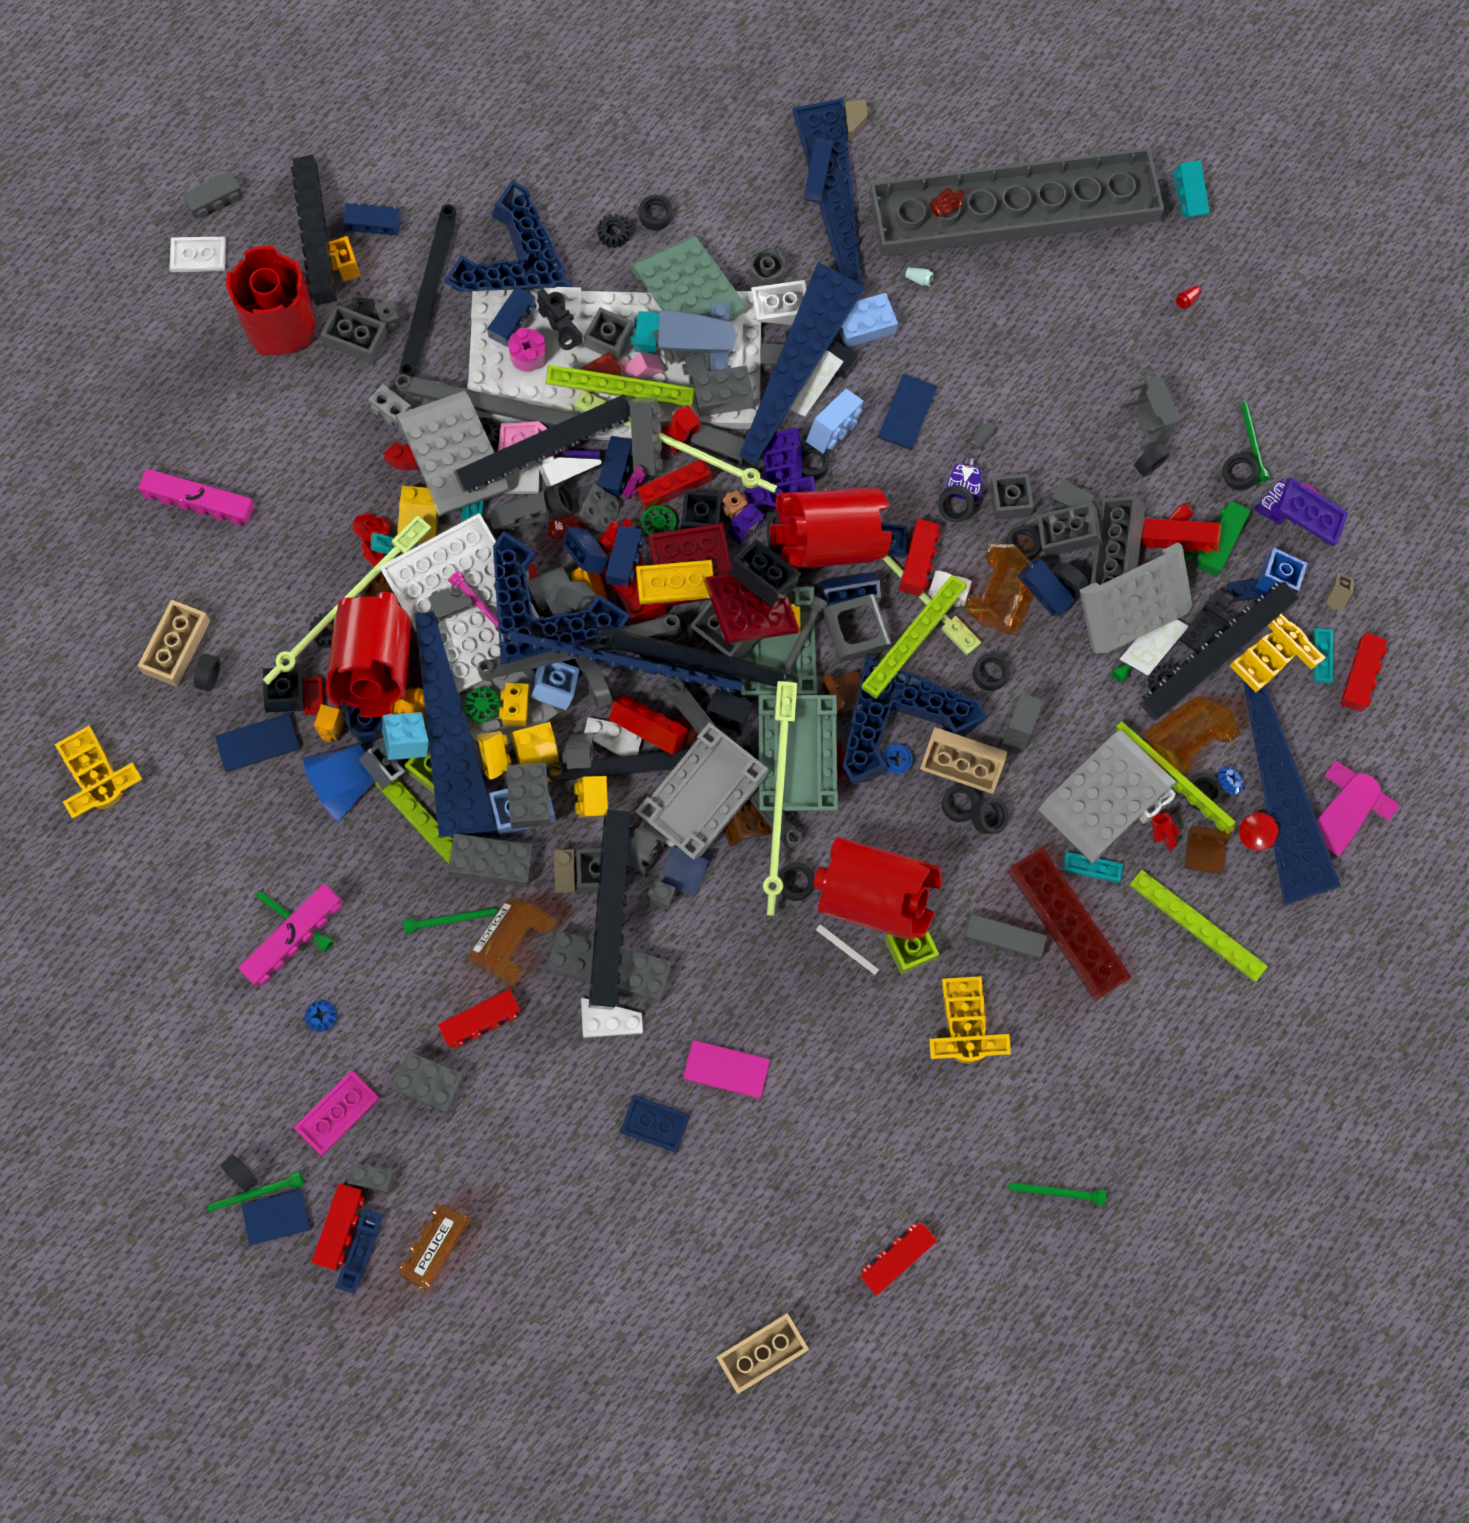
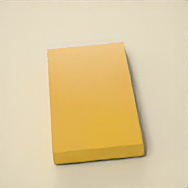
M712 560L636 567L640 604L710 598L704 579L705 577L713 576Z

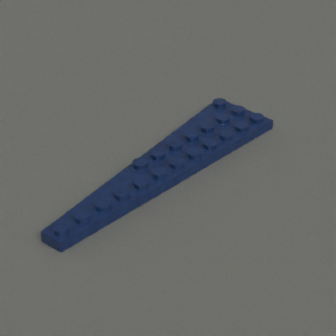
M840 98L792 108L808 169L816 137L834 140L822 201L818 204L838 273L862 285L844 100Z
M817 262L739 457L754 465L757 464L863 294L864 286Z
M416 613V630L439 838L453 837L454 834L474 835L498 832L435 613Z
M508 630L507 638L512 640L511 643L523 646V643L531 644V648L539 650L542 647L549 648L550 652L560 654L561 651H564L573 657L579 658V655H582L592 661H598V659L605 660V663L614 667H620V664H623V667L629 670L638 671L641 668L642 671L648 674L657 675V672H659L660 675H664L667 678L675 679L677 676L686 682L693 683L695 680L702 685L711 687L714 684V686L724 691L733 693L735 689H742L743 683L729 676Z
M1244 681L1267 814L1274 819L1278 827V836L1273 847L1285 906L1341 888V884L1267 688L1264 686L1258 692H1255Z

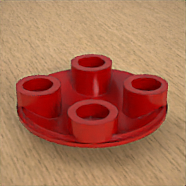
M1254 813L1247 816L1239 828V837L1242 843L1247 848L1255 851L1272 847L1278 836L1276 822L1272 817L1264 813Z

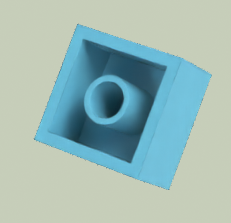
M422 712L383 715L382 734L388 760L427 757L428 738Z

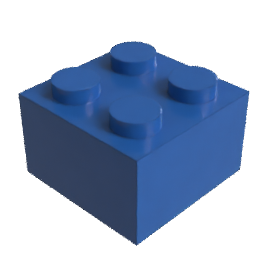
M1273 548L1263 561L1256 588L1269 593L1268 588L1274 583L1280 584L1285 581L1294 593L1297 594L1307 563Z

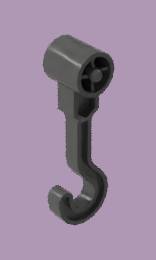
M562 566L527 580L530 600L538 614L549 611L552 617L558 614L573 613L570 606L560 602H553L549 598L556 582H572V579L567 576ZM586 656L575 658L580 670L588 681V684H586L587 689L598 710L600 711L613 705L609 689L597 663L586 659Z

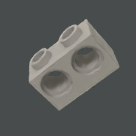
M384 384L368 399L370 409L374 414H381L386 423L390 426L394 424L398 428L396 415L393 412L400 411V413L412 409L409 403ZM380 401H386L384 404H379Z

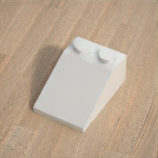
M805 280L752 287L751 291L757 322L792 325L806 292Z
M549 456L541 461L542 464L538 465V468L546 486H552L602 462L597 459L554 458Z

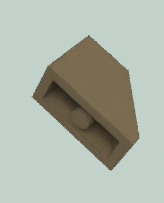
M866 100L845 101L847 141H851L867 124V118H870V107L866 106Z
M1337 572L1325 604L1333 610L1343 611L1353 593L1355 580Z
M574 849L554 850L555 893H575Z

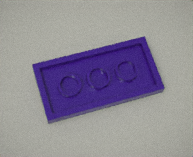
M1292 477L1287 479L1275 510L1331 546L1337 545L1348 512Z

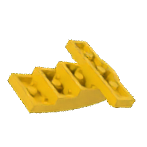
M1282 614L1267 625L1273 631L1272 633L1263 637L1229 665L1255 692H1258L1270 682L1295 655L1311 670L1325 659L1308 641L1303 631L1288 621Z
M90 726L55 744L63 761L73 774L72 776L82 788L81 792L63 801L72 819L77 818L94 807L107 809L114 806L123 797L122 792L143 780L133 763L116 772L113 771L103 748Z
M982 976L941 979L949 1038L929 1039L930 1059L954 1058L960 1063L970 1064L978 1062L985 1056L1011 1054L1009 1034L985 1035L986 1016H984Z

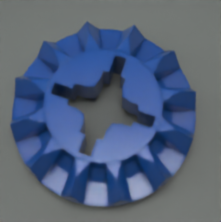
M891 745L885 749L882 755L887 771L895 775L904 774L912 765V754L903 745ZM898 752L899 759H902L903 761H900L899 764L896 766L895 761L892 760V758H895Z
M1225 766L1219 770L1218 780L1226 792L1237 795L1243 791V778L1239 776V772H1236L1234 767Z
M316 1000L309 1004L305 1011V1022L314 1031H327L336 1022V1009L325 1000ZM318 1008L322 1013H327L323 1016V1023L318 1018H313L318 1015Z

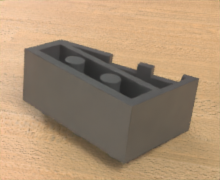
M543 492L489 509L494 536L501 535L503 531L509 534L549 526Z

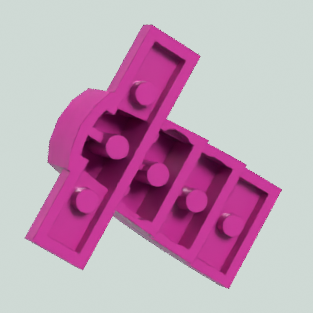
M1335 760L1324 776L1341 787L1342 790L1318 817L1317 823L1327 849L1339 857L1371 809L1389 821L1400 805L1381 792V787L1373 777L1366 774H1355Z

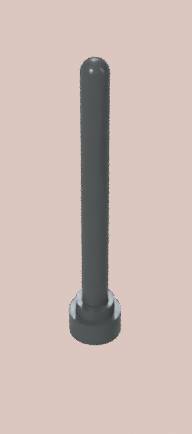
M813 598L811 602L812 611L783 670H791L818 614L826 608L828 603L823 599Z

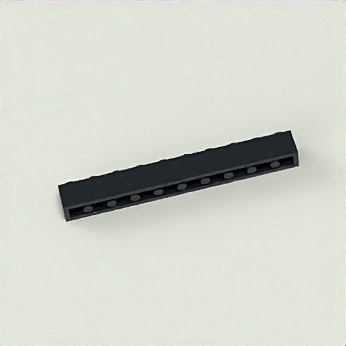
M313 154L293 158L291 172L293 178L295 177V180H292L295 191L297 190L294 196L296 203L299 204V206H296L298 216L301 217L298 220L300 230L303 231V233H300L302 244H304V247H302L304 258H306L304 266L306 271H308V274H306L307 283L310 285L308 294L310 299H314L316 306L338 301L319 171Z
M623 394L453 472L462 492L467 490L468 493L474 492L479 489L478 485L485 483L487 486L496 482L495 477L497 476L507 477L513 474L512 470L517 467L519 470L529 467L528 462L530 461L540 462L546 459L545 455L550 452L553 455L562 452L563 446L569 444V447H573L579 444V439L583 437L588 440L597 436L596 431L602 429L605 432L612 429V424L619 422V425L630 421V406Z
M1285 581L1280 584L1274 583L1268 588L1269 593L1266 596L1262 594L1254 600L1256 604L1252 608L1248 606L1240 612L1242 616L1238 620L1234 618L1227 623L1226 626L1228 628L1224 632L1219 630L1213 635L1212 638L1214 640L1210 644L1205 642L1199 647L1198 650L1200 652L1196 656L1191 654L1184 660L1186 664L1182 668L1177 666L1170 672L1172 676L1168 680L1163 678L1156 684L1157 689L1154 692L1149 690L1142 696L1143 701L1139 704L1153 721L1165 714L1299 599Z
M607 809L604 813L588 1008L613 1010L615 1005L619 1004V993H616L617 985H620L621 973H618V966L622 964L620 946H623L624 934H621V927L625 925L626 916L623 914V907H626L627 895H624V889L628 886L629 877L626 875V868H629L630 856H627V850L631 848L632 838L629 837V829L632 830L633 818H630L629 811Z

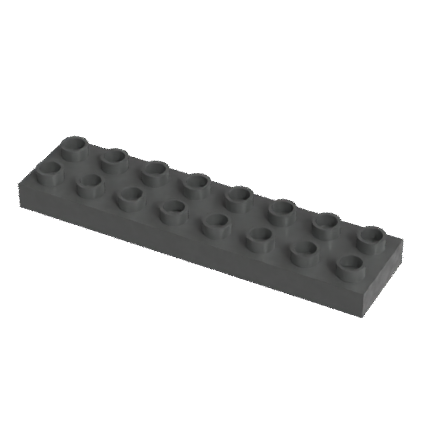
M1150 147L870 182L869 189L881 256L1160 221L1164 211Z

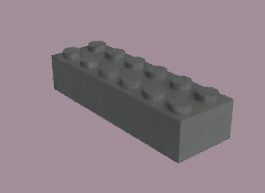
M1137 496L1102 499L1099 518L1102 544L1096 545L1091 584L1096 582L1102 585L1137 568L1145 504Z
M557 931L546 967L547 972L590 984L594 940ZM620 948L622 964L618 966V973H621L620 985H617V992L661 1003L672 968V962Z

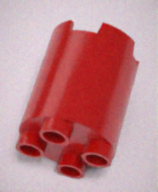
M258 246L244 251V259L235 266L233 271H227L226 287L248 341L254 346L256 352L261 355H284L309 347L312 343V335L316 326V316L297 261H293L279 253L274 246Z
M879 488L778 493L776 509L779 514V523L771 524L770 542L772 546H781L782 559L795 569L864 564L874 562L876 559L886 558L890 549L892 533L881 531L880 510L888 509L887 499Z
M381 592L375 597L355 599L346 597L338 602L334 618L326 681V695L336 708L340 706L342 701L348 705L360 708L361 717H381L392 713L394 703L401 697L405 698L411 620L407 612L398 605V598L393 593Z
M837 837L831 847L830 858L832 860L829 868L820 866L814 878V888L823 891L818 904L819 913L910 941H914V936L923 938L935 915V912L926 908L930 888L940 889L942 886L940 867Z

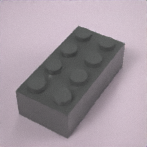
M454 834L447 877L525 887L528 882L532 845Z

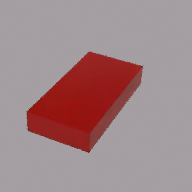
M323 677L303 678L305 716L317 715L321 704L324 705Z

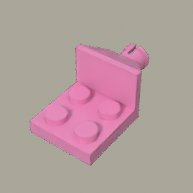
M539 421L501 424L498 451L547 428ZM563 446L562 449L568 450L569 446ZM552 452L545 455L546 458L549 456L555 457Z

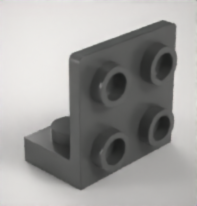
M592 483L583 487L575 504V512L569 518L573 521L584 519L602 532H605L610 522L615 521L623 502Z

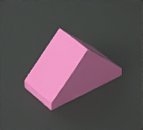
M640 352L624 366L627 377L641 380L664 372L658 354Z

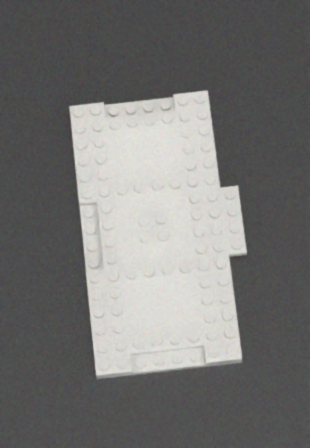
M578 287L544 288L548 294L551 292L563 294L566 310L569 309L570 314L574 315L572 322L582 333L583 343L571 350H563L559 346L558 331H554L549 324L550 321L547 318H543L538 311L537 291L540 289H522L535 296L537 305L534 313L527 317V322L523 328L536 330L544 337L547 355L546 361L541 368L533 369L531 372H524L518 370L513 365L510 359L509 348L489 338L487 332L488 326L513 290L472 291V325L467 389L581 414L583 412L575 409L574 404L582 390L546 385L548 365L627 377L624 366L639 354V352H634V345H631V337L618 361H615L585 348L583 336L599 307L633 321V325L634 318H638L639 311L659 313L661 308L650 293L581 291V288ZM736 291L741 297L745 312L729 319V323H732L736 330V343L728 353V368L747 365L754 396L753 408L699 417L695 394H693L691 410L701 421V424L706 423L713 428L750 429L760 405L761 322H757L752 291ZM633 328V333H632V334H635V333H636V329ZM570 339L564 344H570L572 340ZM657 345L656 354H658L663 365L664 372L643 380L693 388V384L689 385L688 376L683 374L682 364H685V357L670 365L664 356V352L662 349H658ZM703 353L706 369L709 372V353ZM585 391L607 402L616 397H619L615 395ZM626 397L627 402L630 406V401H632L634 398ZM657 402L660 406L658 422L661 427L668 426L675 412L681 407L684 408V406ZM475 410L481 420L486 417L487 421L491 419L493 423L527 422ZM619 422L612 424V429L605 432L602 429L596 431L597 436L588 440H610V437L613 436L632 441L631 427L625 424L619 425Z

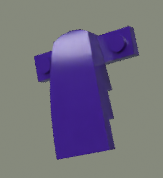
M799 428L776 432L763 453L765 469L762 470L764 480L778 486L776 492L773 493L762 487L744 490V495L748 500V505L752 503L756 508L767 505L776 508L778 493L815 491L814 477L802 478V452Z

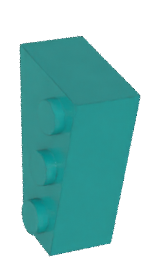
M1201 160L1180 163L1171 171L1180 202V213L1184 216V220L1205 217L1210 212Z

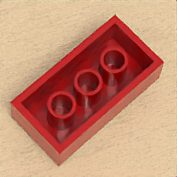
M638 551V554H640L639 563L634 566V571H636L637 566H646L640 551ZM612 552L606 554V555L609 557V559H608V564H609V561H610V557H611V553H612ZM608 564L604 568L605 573L607 572ZM637 572L635 573L634 581H630L629 588L611 584L623 611L630 615L628 619L630 625L648 622L666 614V607L661 608V603L640 604Z

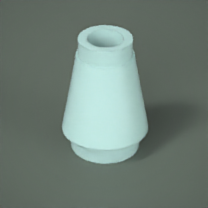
M908 267L905 277L925 287V285L930 286L933 272L930 269Z

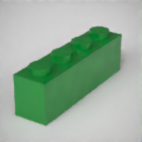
M1230 501L1228 506H1223L1219 514L1222 518L1220 522L1217 520L1215 522L1220 523L1221 526L1218 552L1211 553L1201 551L1196 560L1199 562L1198 569L1218 577L1251 510Z

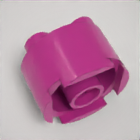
M519 328L511 336L508 348L513 365L518 370L524 372H531L533 369L541 368L547 357L544 337L536 330Z

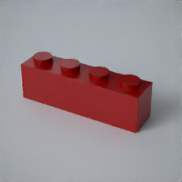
M699 459L638 487L637 497L646 511L653 506L662 505L683 495L684 490L692 491L711 482L712 473L706 462Z
M1145 518L1142 534L1143 547L1166 549L1179 543L1182 545L1183 550L1189 552L1194 550L1206 553L1218 552L1221 526L1220 523Z
M917 519L898 591L919 597L922 590L926 591L929 582L926 576L927 574L930 575L933 566L930 563V559H934L937 549L934 547V543H938L941 533L938 532L939 524Z
M1366 632L1361 636L1340 705L1362 712L1365 707H1369L1372 700L1370 692L1375 689L1377 680L1374 679L1382 668L1380 660L1387 651V647H1385L1386 639Z
M622 695L613 703L609 720L672 755L682 748L687 728L681 726L680 723L674 722L663 714L653 711L647 705L633 700L630 696Z
M508 989L438 1024V1027L449 1049H458L465 1045V1041L469 1039L476 1040L483 1036V1032L487 1030L494 1031L501 1027V1023L505 1021L512 1022L518 1019L521 1011L511 990Z
M338 1183L311 1261L312 1264L338 1271L339 1267H343L346 1258L343 1255L346 1247L349 1248L352 1236L350 1233L352 1227L356 1228L359 1221V1216H357L359 1207L363 1208L366 1196H363V1190Z
M922 1222L919 1225L913 1223L906 1230L908 1234L903 1239L899 1236L891 1243L893 1248L890 1251L886 1252L884 1249L876 1257L878 1261L873 1266L869 1263L860 1271L863 1274L860 1279L875 1297L938 1241Z

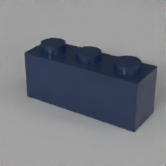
M358 203L346 204L343 220L345 231L399 236L401 224L400 208L393 206H368Z
M516 286L488 326V337L508 347L511 336L519 328H523L527 322V317L534 313L537 306L535 296Z
M610 437L597 485L616 497H619L620 492L625 490L626 481H624V478L630 472L631 465H629V460L633 459L631 440Z
M619 525L605 575L607 584L629 588L630 581H634L636 573L634 566L639 563L640 554H638L639 548H643L645 539L642 537L641 529Z
M568 527L561 542L582 571L602 574L608 564L609 557L588 530Z
M1031 560L1017 575L1052 616H1061L1075 601L1071 591L1060 583L1059 577L1048 569L1047 563L1043 560Z
M875 572L820 581L822 599L828 603L827 606L870 594H875L876 598H881L880 580Z

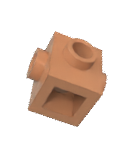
M738 490L728 492L722 498L721 510L732 521L737 514L748 506V500Z

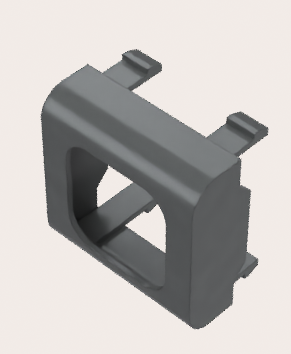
M1154 376L1145 379L1144 383L1133 384L1130 392L1141 389L1137 399L1127 400L1123 405V408L1133 405L1138 407L1137 419L1145 437L1151 440L1142 444L1141 450H1146L1147 447L1158 443L1165 445L1179 419V414L1164 379Z
M875 594L833 604L823 610L825 618L823 621L826 629L829 630L838 664L848 660L853 661L864 658L866 654L870 656L892 648V643ZM861 606L870 607L879 628V635L875 639L857 644H848L843 638L837 617L839 613Z

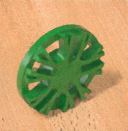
M653 506L643 514L641 520L642 528L647 535H652L655 530H658L659 533H661V530H664V532L674 531L676 528L675 514L665 506ZM657 510L658 514L654 516L651 511ZM669 513L672 517L666 519L664 516ZM644 522H651V525L645 526ZM665 527H671L670 531H667Z
M479 687L468 693L464 707L470 719L479 723H485L493 720L498 715L501 703L496 692L490 688ZM482 691H484V697H481ZM488 692L492 694L490 698L486 697ZM478 693L479 697L474 698L472 695ZM468 706H475L474 709L468 710ZM490 706H497L496 711L490 709ZM480 713L485 714V719H479Z

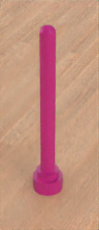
M459 570L452 574L448 582L453 587L460 588L467 596H470L471 601L498 628V617L465 583L464 575Z

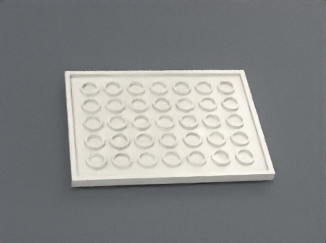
M480 513L379 567L393 593L398 598L401 607L409 615L416 633L415 614L434 612L428 599L431 593L437 590H446L453 597H468L460 588L453 587L448 582L450 576L458 570L464 575L465 583L497 616L493 545L496 541ZM473 602L474 608L440 622L437 620L458 695L484 681L479 677L477 669L478 664L482 660L500 657L499 630ZM531 603L534 618H540Z

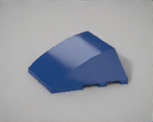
M361 744L303 758L304 769L321 803L337 823L343 819L342 817L346 812L353 808L354 803L359 797L364 795L375 782L359 761L365 754Z

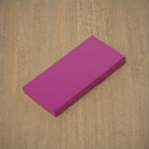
M693 1040L683 1080L760 1099L770 1059Z
M351 1070L293 1128L320 1156H323L380 1097Z

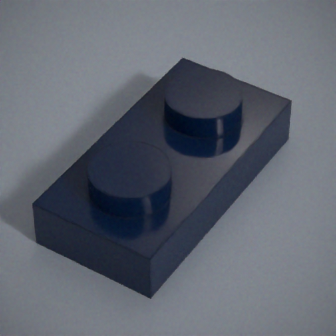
M1258 579L1227 584L1228 593L1234 597L1232 602L1257 599L1262 594L1266 596L1267 592L1256 588Z

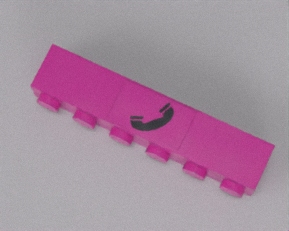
M150 469L145 470L138 487L142 496L147 500L157 499L165 505L175 504L182 510L192 509L200 515L210 514L217 520L227 519L238 526L248 524L255 506L251 498Z
M323 883L238 969L254 985L266 984L271 978L270 975L274 971H279L285 965L284 961L288 957H293L303 943H307L312 939L313 933L318 928L321 929L327 924V919L332 914L335 915L341 910V905L344 901L328 885Z

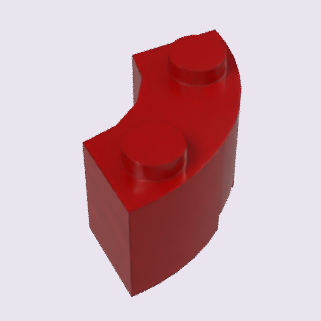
M687 405L675 412L670 424L664 427L661 433L689 445V438L693 433H698L701 421ZM666 444L674 456L681 452V450Z
M396 441L383 453L385 462L396 469L403 471L420 470L409 445H402Z

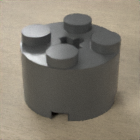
M769 247L756 250L749 263V278L753 285L759 287L782 283L785 276V258L782 253Z
M637 828L632 834L631 848L627 850V856H630L629 867L645 875L646 871L650 872L659 859L661 854L658 853L659 847L663 849L664 841L643 829L639 830Z

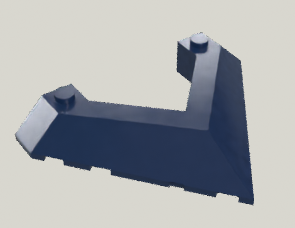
M511 180L495 204L491 217L507 225L518 260L510 262L508 260L496 261L494 264L484 265V263L476 264L461 255L443 281V283L459 292L514 290L516 286L520 289L573 286L565 274V268L560 257L556 254V249L545 225L541 223L540 215L535 204L530 199L528 189Z
M504 531L493 545L501 665L550 652L549 648L542 647L539 650L531 648V644L523 643V646L512 644V640L507 638L508 630L578 644L595 639L597 630L603 626L621 630L629 619V614L599 594L587 610L570 614H558L546 618H534L526 580V571L535 560V552Z
M866 654L843 769L851 783L869 782L885 774L886 765L878 750L891 710L943 725L946 731L960 736L970 733L984 722L988 716L979 701L973 698H966L961 693L949 688L945 689L932 681L902 670L896 674L876 699L861 688L862 684L880 663V661Z

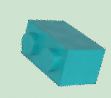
M639 311L638 318H634L633 328L636 329V333L632 334L631 345H634V352L656 354L658 343L652 332L658 329L659 313Z

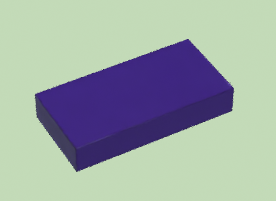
M568 449L563 450L562 458L600 459L601 457L600 450Z

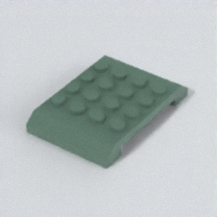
M690 236L629 264L632 273L638 281H642L662 311L710 317L711 302L730 303L729 319L745 312L741 297L696 236Z
M794 587L787 594L790 604L800 606L799 634L757 639L742 660L783 669L812 611L811 602L814 598V587ZM815 623L790 670L795 672L798 677L796 695H817ZM740 679V682L743 683L741 689L742 697H759V695H776L777 687ZM787 679V680H786V682H793V681H794L793 679Z
M759 695V762L769 769L765 779L759 785V811H774L781 723V721H775L776 695ZM796 695L795 721L788 722L782 811H838L836 695Z

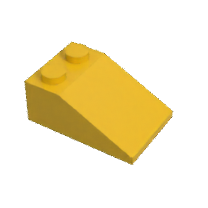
M402 486L399 503L398 534L418 515L431 527V531L418 543L421 545L436 537L439 515L432 502V496L428 488Z
M550 722L510 733L519 765L546 763L548 768L550 764L559 762ZM554 768L550 773L553 776H557L560 774V771Z
M501 731L477 735L483 770L489 779H494L507 772L506 766L511 765L510 755L505 752V747L508 746L506 735H502Z

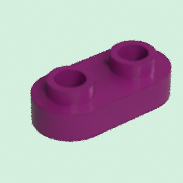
M638 465L622 493V496L626 499H629L630 496L634 497L637 492V487H635L637 482L641 484L645 473H643L644 468Z

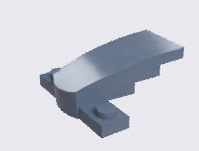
M711 302L710 317L660 310L658 349H672L676 352H692V354L709 353V371L728 369V353L736 343L735 327L732 323H729L730 303Z

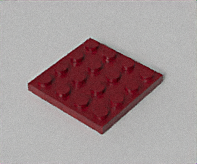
M723 523L648 535L653 565L712 560L713 576L729 574L731 564ZM710 598L662 602L661 608L710 600Z
M730 574L705 577L704 583L727 644L798 634L800 629L787 595L777 605L771 607Z

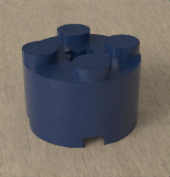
M352 706L348 709L346 724L356 740L371 743L383 737V716L365 718L361 717L360 708Z

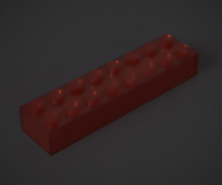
M1044 847L1010 867L1009 875L1095 1002L1121 987L1132 978Z

